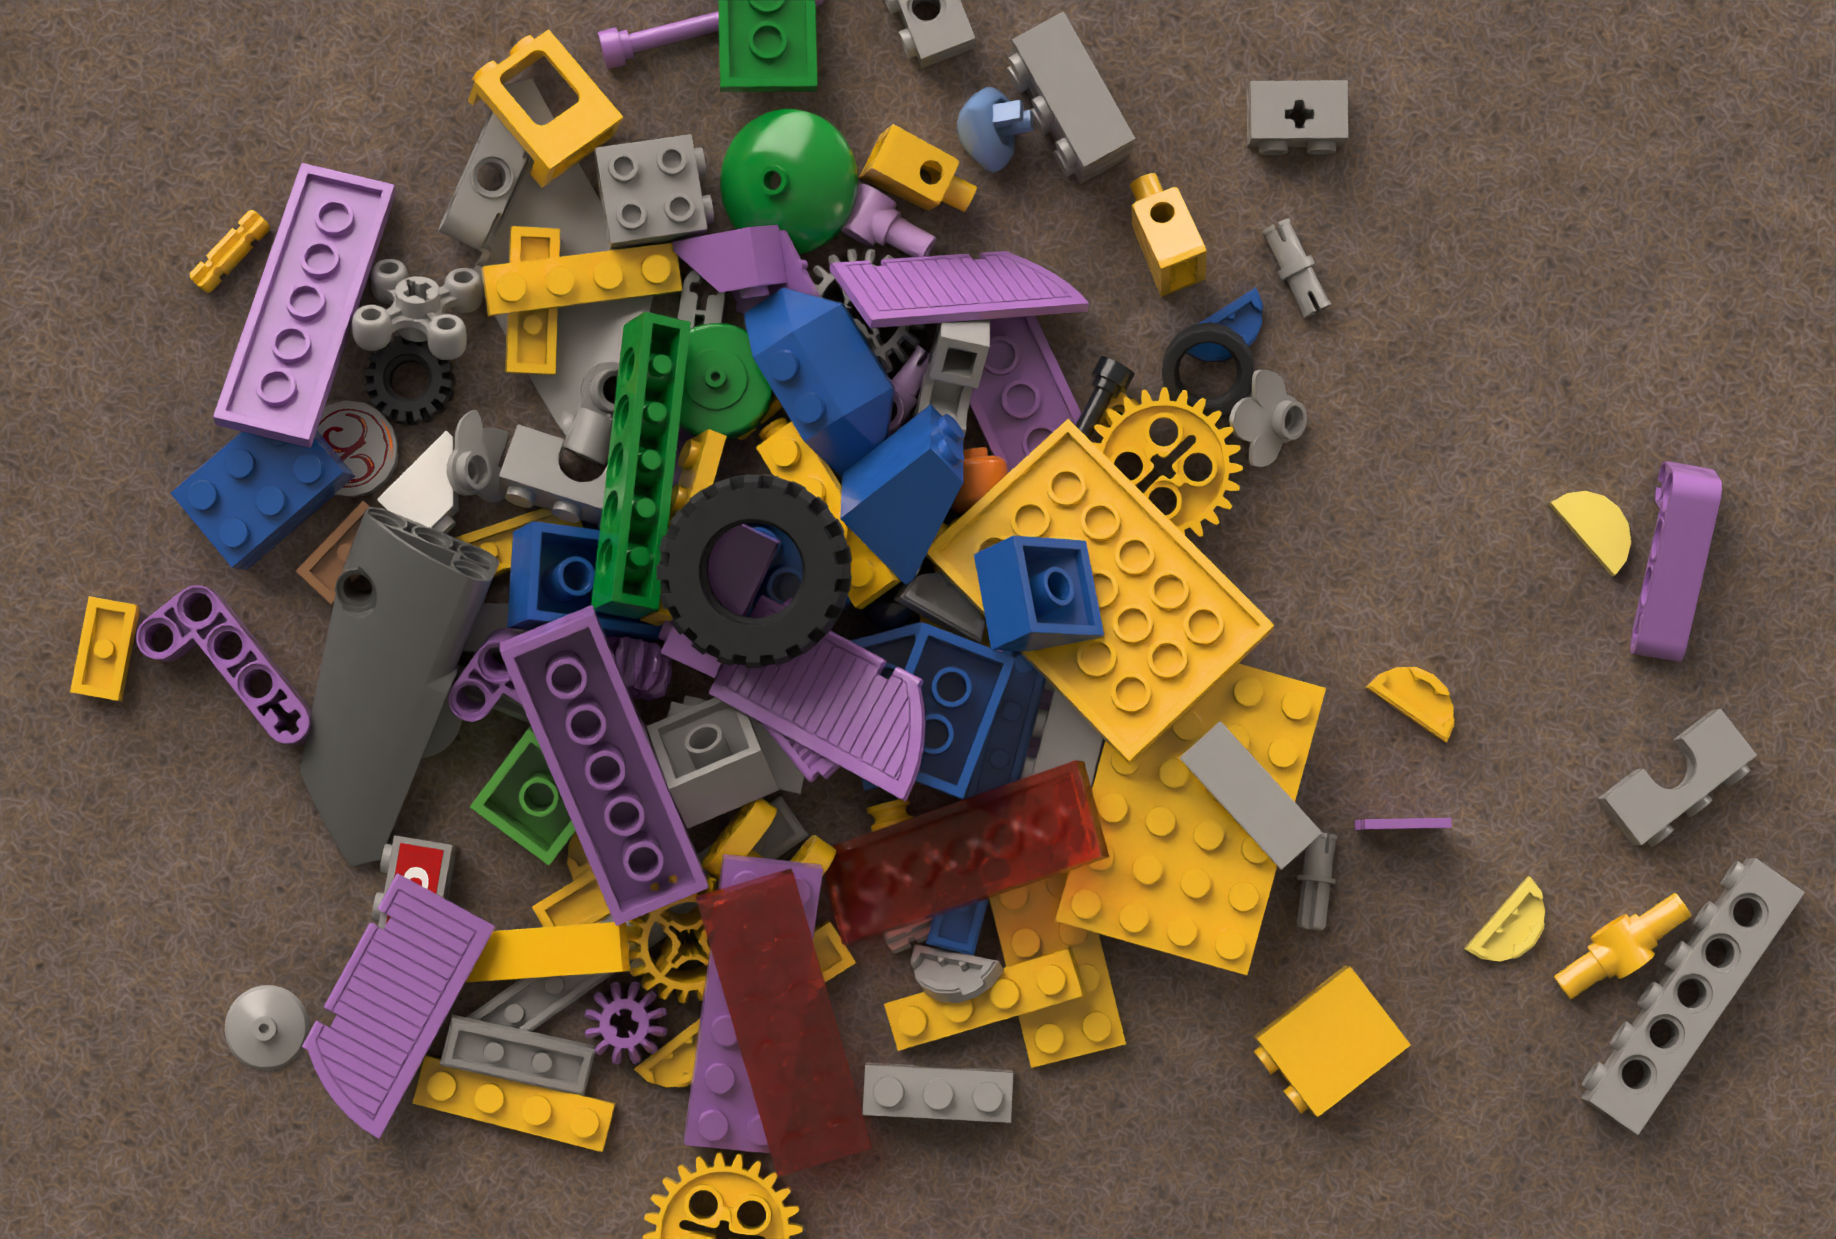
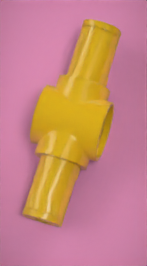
M1673 893L1640 917L1634 914L1629 918L1627 914H1623L1594 933L1590 938L1593 943L1587 947L1589 952L1556 974L1554 978L1570 1000L1606 976L1609 979L1615 975L1618 979L1624 978L1655 956L1653 949L1658 946L1657 941L1692 915L1676 893Z

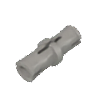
M1290 218L1278 222V228L1285 242H1282L1274 224L1264 229L1262 234L1266 238L1281 268L1278 271L1281 281L1287 280L1305 319L1316 312L1308 295L1312 296L1319 312L1330 307L1332 304L1328 300L1312 268L1316 265L1312 255L1306 256L1291 225L1292 222Z

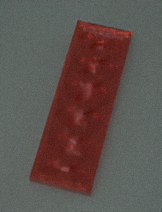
M1074 760L834 845L832 847L836 849V854L825 872L841 942L843 945H854L1109 858V853L1085 762Z
M786 869L696 896L777 1177L872 1149L792 869Z

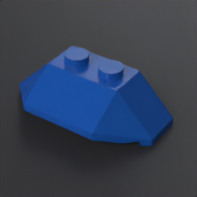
M784 287L744 313L753 359L803 441L842 477V473L887 439L895 390L893 383L843 303Z

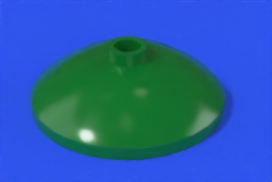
M781 109L767 112L745 125L727 149L720 175V191L723 206L736 230L755 226L778 225L779 231H787L799 255L812 252L830 242L842 230L851 216L858 192V171L853 152L840 131L829 121L814 113L796 109ZM778 172L781 176V184L777 189H773L771 177L774 173Z

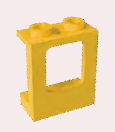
M549 29L535 39L531 35L521 39L510 50V56L501 63L497 64L495 61H491L480 68L472 78L474 84L468 98V102L472 106L483 100L535 162L530 175L541 188L595 151V148L602 146L613 138L623 119L620 112ZM545 56L575 91L579 101L548 124L540 126L532 121L503 87V84Z

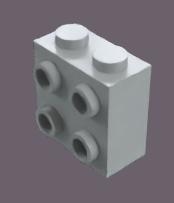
M692 134L595 148L594 163L609 251L667 244L706 235L707 224L714 223V212L710 194L702 195L699 177L706 176V164L702 147L694 148Z

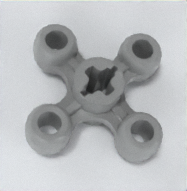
M384 259L377 262L371 269L370 282L372 294L379 302L392 304V306L384 309L377 305H366L355 312L352 319V332L356 344L368 351L381 350L391 341L392 333L398 331L400 336L406 340L414 342L428 340L430 352L438 359L453 360L460 357L466 349V326L461 318L444 313L449 309L458 313H470L480 307L483 301V281L478 272L469 268L454 269L445 278V284L439 288L437 283L430 278L422 276L409 277L408 269L399 260Z

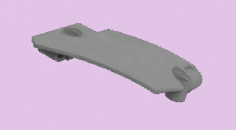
M532 78L503 85L534 123L542 126L554 120ZM492 110L488 115L446 209L438 232L481 251L473 270L478 272L482 281L481 268L483 266L509 263V232L511 226L560 229L559 257L609 251L601 201L579 162L541 188L530 175L535 161ZM481 166H493L500 173L501 183L496 191L485 190L479 184L477 174ZM483 284V297H484V299H485V301H486L485 291H484V284ZM653 296L558 308L556 374H528L563 434L565 450L597 464L605 465L609 456L614 404L607 401L604 397L603 385L611 376L618 378L624 324L643 312L650 313ZM507 314L494 316L506 336Z

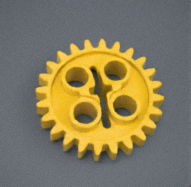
M1167 387L1162 388L1159 401H1152L1147 390H1142V404L1135 406L1128 397H1124L1123 402L1126 412L1120 415L1109 408L1107 414L1113 424L1110 428L1096 424L1094 429L1103 437L1102 443L1093 444L1114 465L1116 459L1123 453H1134L1139 456L1143 463L1142 472L1139 477L1130 480L1137 486L1153 471L1154 464L1151 462V459L1154 456L1158 455L1160 458L1165 459L1189 435L1195 436V444L1173 463L1172 469L1175 472V476L1170 480L1164 475L1160 476L1143 494L1149 499L1152 491L1157 488L1163 487L1173 491L1177 499V505L1172 513L1165 516L1184 535V530L1191 528L1197 536H1203L1200 522L1206 519L1210 523L1218 525L1220 522L1213 510L1216 506L1230 510L1232 505L1223 497L1225 491H1239L1240 489L1239 485L1228 480L1229 474L1243 470V466L1229 462V456L1241 450L1240 445H1226L1224 441L1233 432V427H1225L1218 430L1215 424L1222 412L1218 410L1206 417L1202 413L1206 399L1201 398L1191 407L1187 405L1188 396L1186 390L1181 392L1176 402L1170 401ZM1159 419L1171 420L1177 426L1178 437L1169 446H1158L1150 438V427ZM1202 454L1210 460L1212 472L1206 480L1196 482L1187 478L1183 465L1189 456Z
M717 1152L714 1166H708L703 1156L699 1155L696 1157L697 1171L692 1173L684 1164L678 1166L681 1178L679 1183L671 1178H664L662 1182L669 1195H652L651 1200L661 1209L660 1212L645 1214L644 1219L656 1225V1230L645 1233L643 1239H717V1235L714 1233L681 1228L680 1222L682 1220L692 1221L711 1228H717L721 1220H726L730 1222L729 1230L734 1233L758 1235L765 1239H790L791 1235L803 1232V1225L789 1223V1217L795 1215L800 1210L799 1205H784L783 1200L789 1195L791 1188L788 1186L777 1191L774 1189L773 1184L778 1176L776 1171L763 1178L759 1175L762 1161L757 1160L748 1170L743 1168V1155L741 1153L737 1154L732 1165H726L723 1153ZM700 1190L711 1192L718 1201L717 1211L710 1216L698 1215L691 1206V1197L695 1192ZM757 1201L765 1208L766 1220L761 1225L748 1226L741 1221L739 1207L744 1202Z

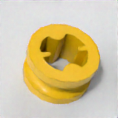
M902 799L866 808L867 813L875 819L874 824L871 826L872 832L914 822L913 816L908 815L906 812V807L910 804L909 799L907 801Z

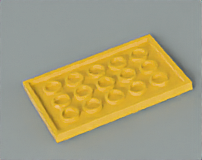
M1069 419L1061 424L931 544L926 554V557L985 616L974 559L975 553L1013 535L1086 541L1104 636L1093 640L1029 652H1019L1129 765L1274 631L1275 625Z
M1238 663L1130 765L1105 740L1055 921L1247 975L1277 865L1179 758L1221 721L1295 802L1326 688Z

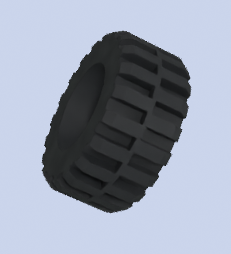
M767 474L735 476L716 482L699 491L689 499V502L682 509L677 511L670 521L669 530L663 536L659 551H661L660 563L656 565L657 580H660L662 594L659 596L664 610L668 609L674 620L671 624L680 635L684 634L693 643L691 646L703 655L708 653L718 658L717 662L729 666L733 664L745 665L746 668H762L763 666L773 664L777 666L789 662L803 653L805 654L816 646L831 630L845 607L848 592L850 591L852 557L841 523L833 516L828 509L829 506L819 496L816 497L806 490V487L794 481L778 478L779 476ZM762 523L779 529L792 540L801 557L802 581L795 598L787 607L771 616L751 618L730 611L717 599L709 582L708 563L715 544L727 531L742 524Z

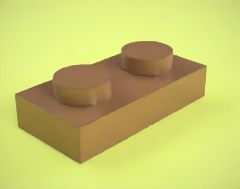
M362 501L296 570L331 605H334L336 581L341 574L365 510L370 507L365 501ZM351 575V582L354 584L361 575Z

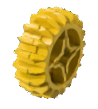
M712 874L706 875L709 888L628 921L633 924V926H627L628 942H631L628 944L629 960H634L630 964V973L633 977L644 974L641 984L647 991L658 985V995L661 999H667L672 991L676 989L677 999L680 1003L687 1002L689 991L695 990L699 1001H703L711 945L710 941L707 940V936L713 927L712 920L715 916L718 888L715 890L716 878ZM669 876V883H675L678 879L677 876ZM657 882L650 885L651 890L657 891L660 887ZM685 902L703 904L702 907L696 905L690 912L685 914H677L669 909L672 906ZM655 921L661 925L663 931L667 934L664 944L660 947L662 953L656 960L652 958L648 951L649 933ZM673 927L680 932L687 929L688 933H690V929H693L700 946L694 941L687 944L686 940H684V944H681ZM688 960H698L705 964L693 970L679 971L671 969L672 967L677 969Z

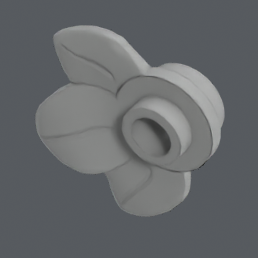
M1260 369L1253 373L1251 397L1242 398L1238 401L1229 416V424L1234 429L1232 432L1234 436L1240 440L1251 442L1249 462L1251 466L1264 467L1273 463L1277 459L1282 444L1299 438L1304 432L1307 423L1305 407L1294 397L1287 395L1283 378L1275 372Z
M471 410L466 413L457 425L455 450L451 453L447 462V477L453 490L460 495L469 496L477 494L485 502H498L505 499L504 495L498 494L499 474L502 469L498 465L509 434L507 431L494 427L483 428L477 410Z

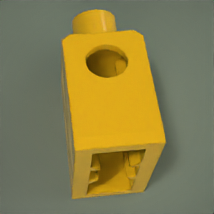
M894 124L879 135L859 176L860 179L928 211L937 207L942 201L965 212L977 189V186L954 175L960 162L958 159ZM920 169L929 172L932 179L931 185L926 184L921 179Z
M1155 173L1146 174L1135 179L1130 184L1136 200L1131 205L1132 227L1160 296L1168 295L1205 280L1207 250L1178 188L1172 187L1163 191Z

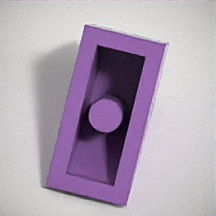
M778 225L747 227L672 242L673 251L720 293L739 291L741 300L770 295L768 286L787 283Z

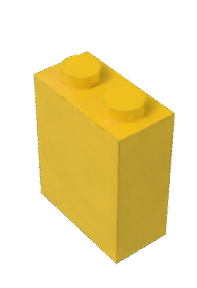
M1346 965L1253 1036L1259 1044V1047L1253 1053L1270 1075L1279 1070L1290 1086L1284 1089L1283 1092L1300 1114L1309 1109L1312 1115L1317 1118L1411 1046L1351 966Z

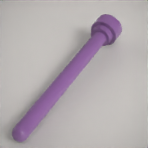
M815 0V5L819 6L825 0ZM718 11L628 34L627 30L618 32L616 27L597 32L607 70L626 65L625 60L634 58L633 53L719 31Z

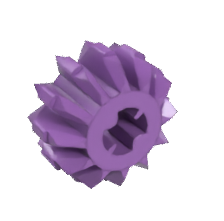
M627 636L624 638L607 637L632 699L650 701L665 696L667 685L670 684L672 675V658L660 653L662 647L657 643H649L643 641V639H632Z
M634 981L630 984L628 996L625 998L620 983H612L611 993L614 1001L612 1002L604 993L597 992L594 995V999L604 1008L603 1012L595 1009H587L584 1016L586 1018L600 1021V1026L591 1027L585 1031L586 1038H593L602 1034L604 1040L596 1046L594 1051L601 1055L610 1045L614 1046L612 1063L614 1064L621 1063L625 1048H628L633 1064L641 1062L638 1044L640 1043L647 1052L654 1054L658 1050V1046L648 1037V1034L665 1036L667 1034V1028L660 1025H652V1019L667 1015L666 1008L661 1007L650 1012L647 1006L656 999L657 993L652 990L641 1001L638 1000L639 982ZM623 1009L631 1010L632 1020L639 1022L637 1032L632 1029L628 1031L629 1036L621 1035L620 1026L613 1023L615 1014L618 1016L624 1014Z

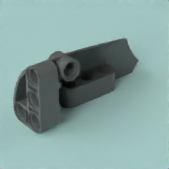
M369 507L365 510L341 574L336 581V596L311 713V728L306 738L300 768L301 776L315 806L350 867L380 860L382 857L384 846L388 842L459 667L457 664L499 566V560L494 555L479 547L391 511L376 507ZM356 574L365 576L371 582L372 589H358L351 582L350 576Z

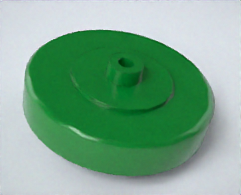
M709 323L690 329L679 428L694 437L708 429L725 435L726 440L745 435L764 419L771 408L775 396L774 391L753 359L748 333L740 327L725 323Z

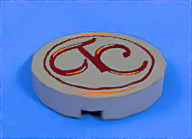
M345 400L327 405L323 410L317 430L355 475L352 480L334 495L357 497L374 493L389 481L398 464L399 445L395 428L379 410L364 402Z

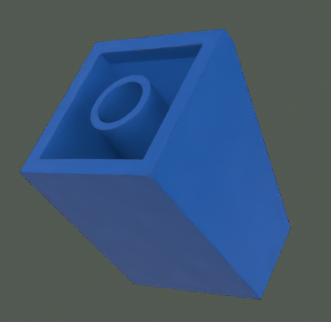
M931 404L842 473L840 519L905 585L914 579L964 482V433L953 417L948 414L942 416Z

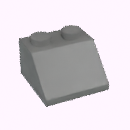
M716 697L646 726L668 789L687 829L779 790L749 715Z

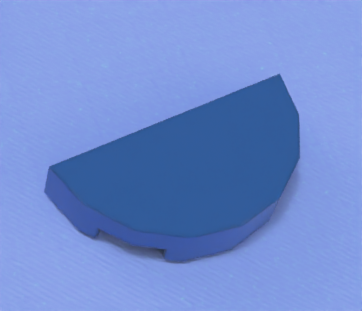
M1255 287L1199 324L1212 322L1228 326L1242 336L1248 347H1250L1256 340L1262 325L1263 303L1257 288ZM1213 343L1198 344L1186 353L1204 362H1225L1233 358L1228 350L1221 345Z

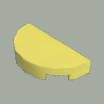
M1588 491L1566 493L1549 503L1548 505L1612 577L1615 576L1627 561L1631 546L1629 523L1621 509L1605 496Z
M1530 876L1520 884L1466 945L1464 950L1479 959L1501 962L1518 958L1535 946L1544 930L1545 907L1542 892Z

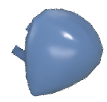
M985 87L972 95L959 112L956 126L959 141L973 161L984 170L993 173L1000 171L1006 167L1015 154V134L1034 131L1033 112L1031 110L1023 111V102L1021 100L1010 101L999 89Z

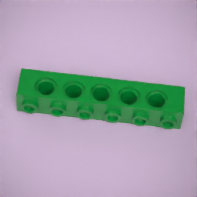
M643 312L623 326L591 602L596 612L638 619L659 610L661 584L660 580H657L656 565L660 563L661 551H659L663 536L667 534L691 325L689 321Z

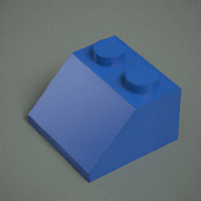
M1013 535L974 554L991 650L1029 652L1098 639L1104 636L1086 541Z

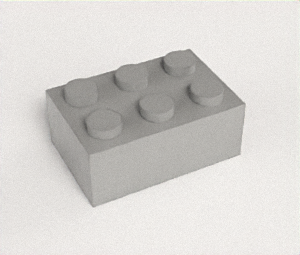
M1064 11L1012 39L1010 57H1008L1010 66L1006 68L1008 75L1020 94L1027 90L1034 107L1030 109L1033 112V120L1043 135L1050 132L1057 147V150L1053 153L1065 176L1068 177L1074 174L1078 183L1082 184L1129 158L1136 138Z

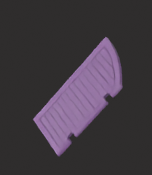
M1009 251L980 253V259L975 260L969 254L882 259L881 266H875V268L869 260L830 263L831 273L870 328L1087 312L1089 302L1065 280L1044 267L1011 254Z
M762 595L750 617L761 618L771 616L783 610L785 606ZM829 631L816 646L805 654L803 653L791 661L777 666L773 664L763 666L762 668H746L745 665L733 664L732 666L723 665L709 694L896 797L907 801L921 765L925 741V709L921 691L922 679L900 667L895 668L889 680L880 676L882 669L886 665L885 659L832 631Z
M398 873L378 907V910L391 916L385 928L382 929L374 923H369L324 1005L326 1010L337 1014L334 1021L329 1027L316 1020L302 1045L303 1048L308 1050L314 1069L334 1102L350 1119L378 1139L381 1138L496 927Z

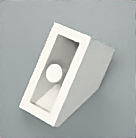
M445 431L377 500L388 511L447 534L456 524L452 517L459 511V494L453 490L447 477V462L449 456L455 450V438Z

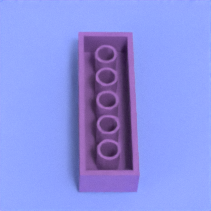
M588 606L500 642V653L615 925H620L709 888L706 874L680 812L668 789L660 764L594 606ZM676 875L678 879L675 883H669V876ZM657 882L660 887L657 891L651 890L650 885Z

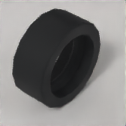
M1212 322L1195 324L1178 333L1166 348L1162 364L1163 385L1167 387L1170 400L1176 402L1181 392L1186 390L1180 380L1179 367L1181 359L1187 351L1203 343L1221 345L1231 353L1236 361L1237 375L1234 384L1228 392L1216 398L1206 399L1202 413L1207 417L1213 412L1220 410L1222 412L1220 417H1224L1231 413L1238 401L1248 397L1250 394L1254 373L1252 352L1243 337L1228 326ZM1186 390L1188 396L1187 405L1193 407L1201 397H1197Z

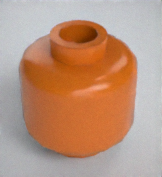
M986 447L963 450L964 482L951 506V509L956 513L965 514L1008 474L1006 461L999 456H988Z

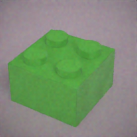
M530 725L475 798L470 808L544 863L550 865L576 830Z

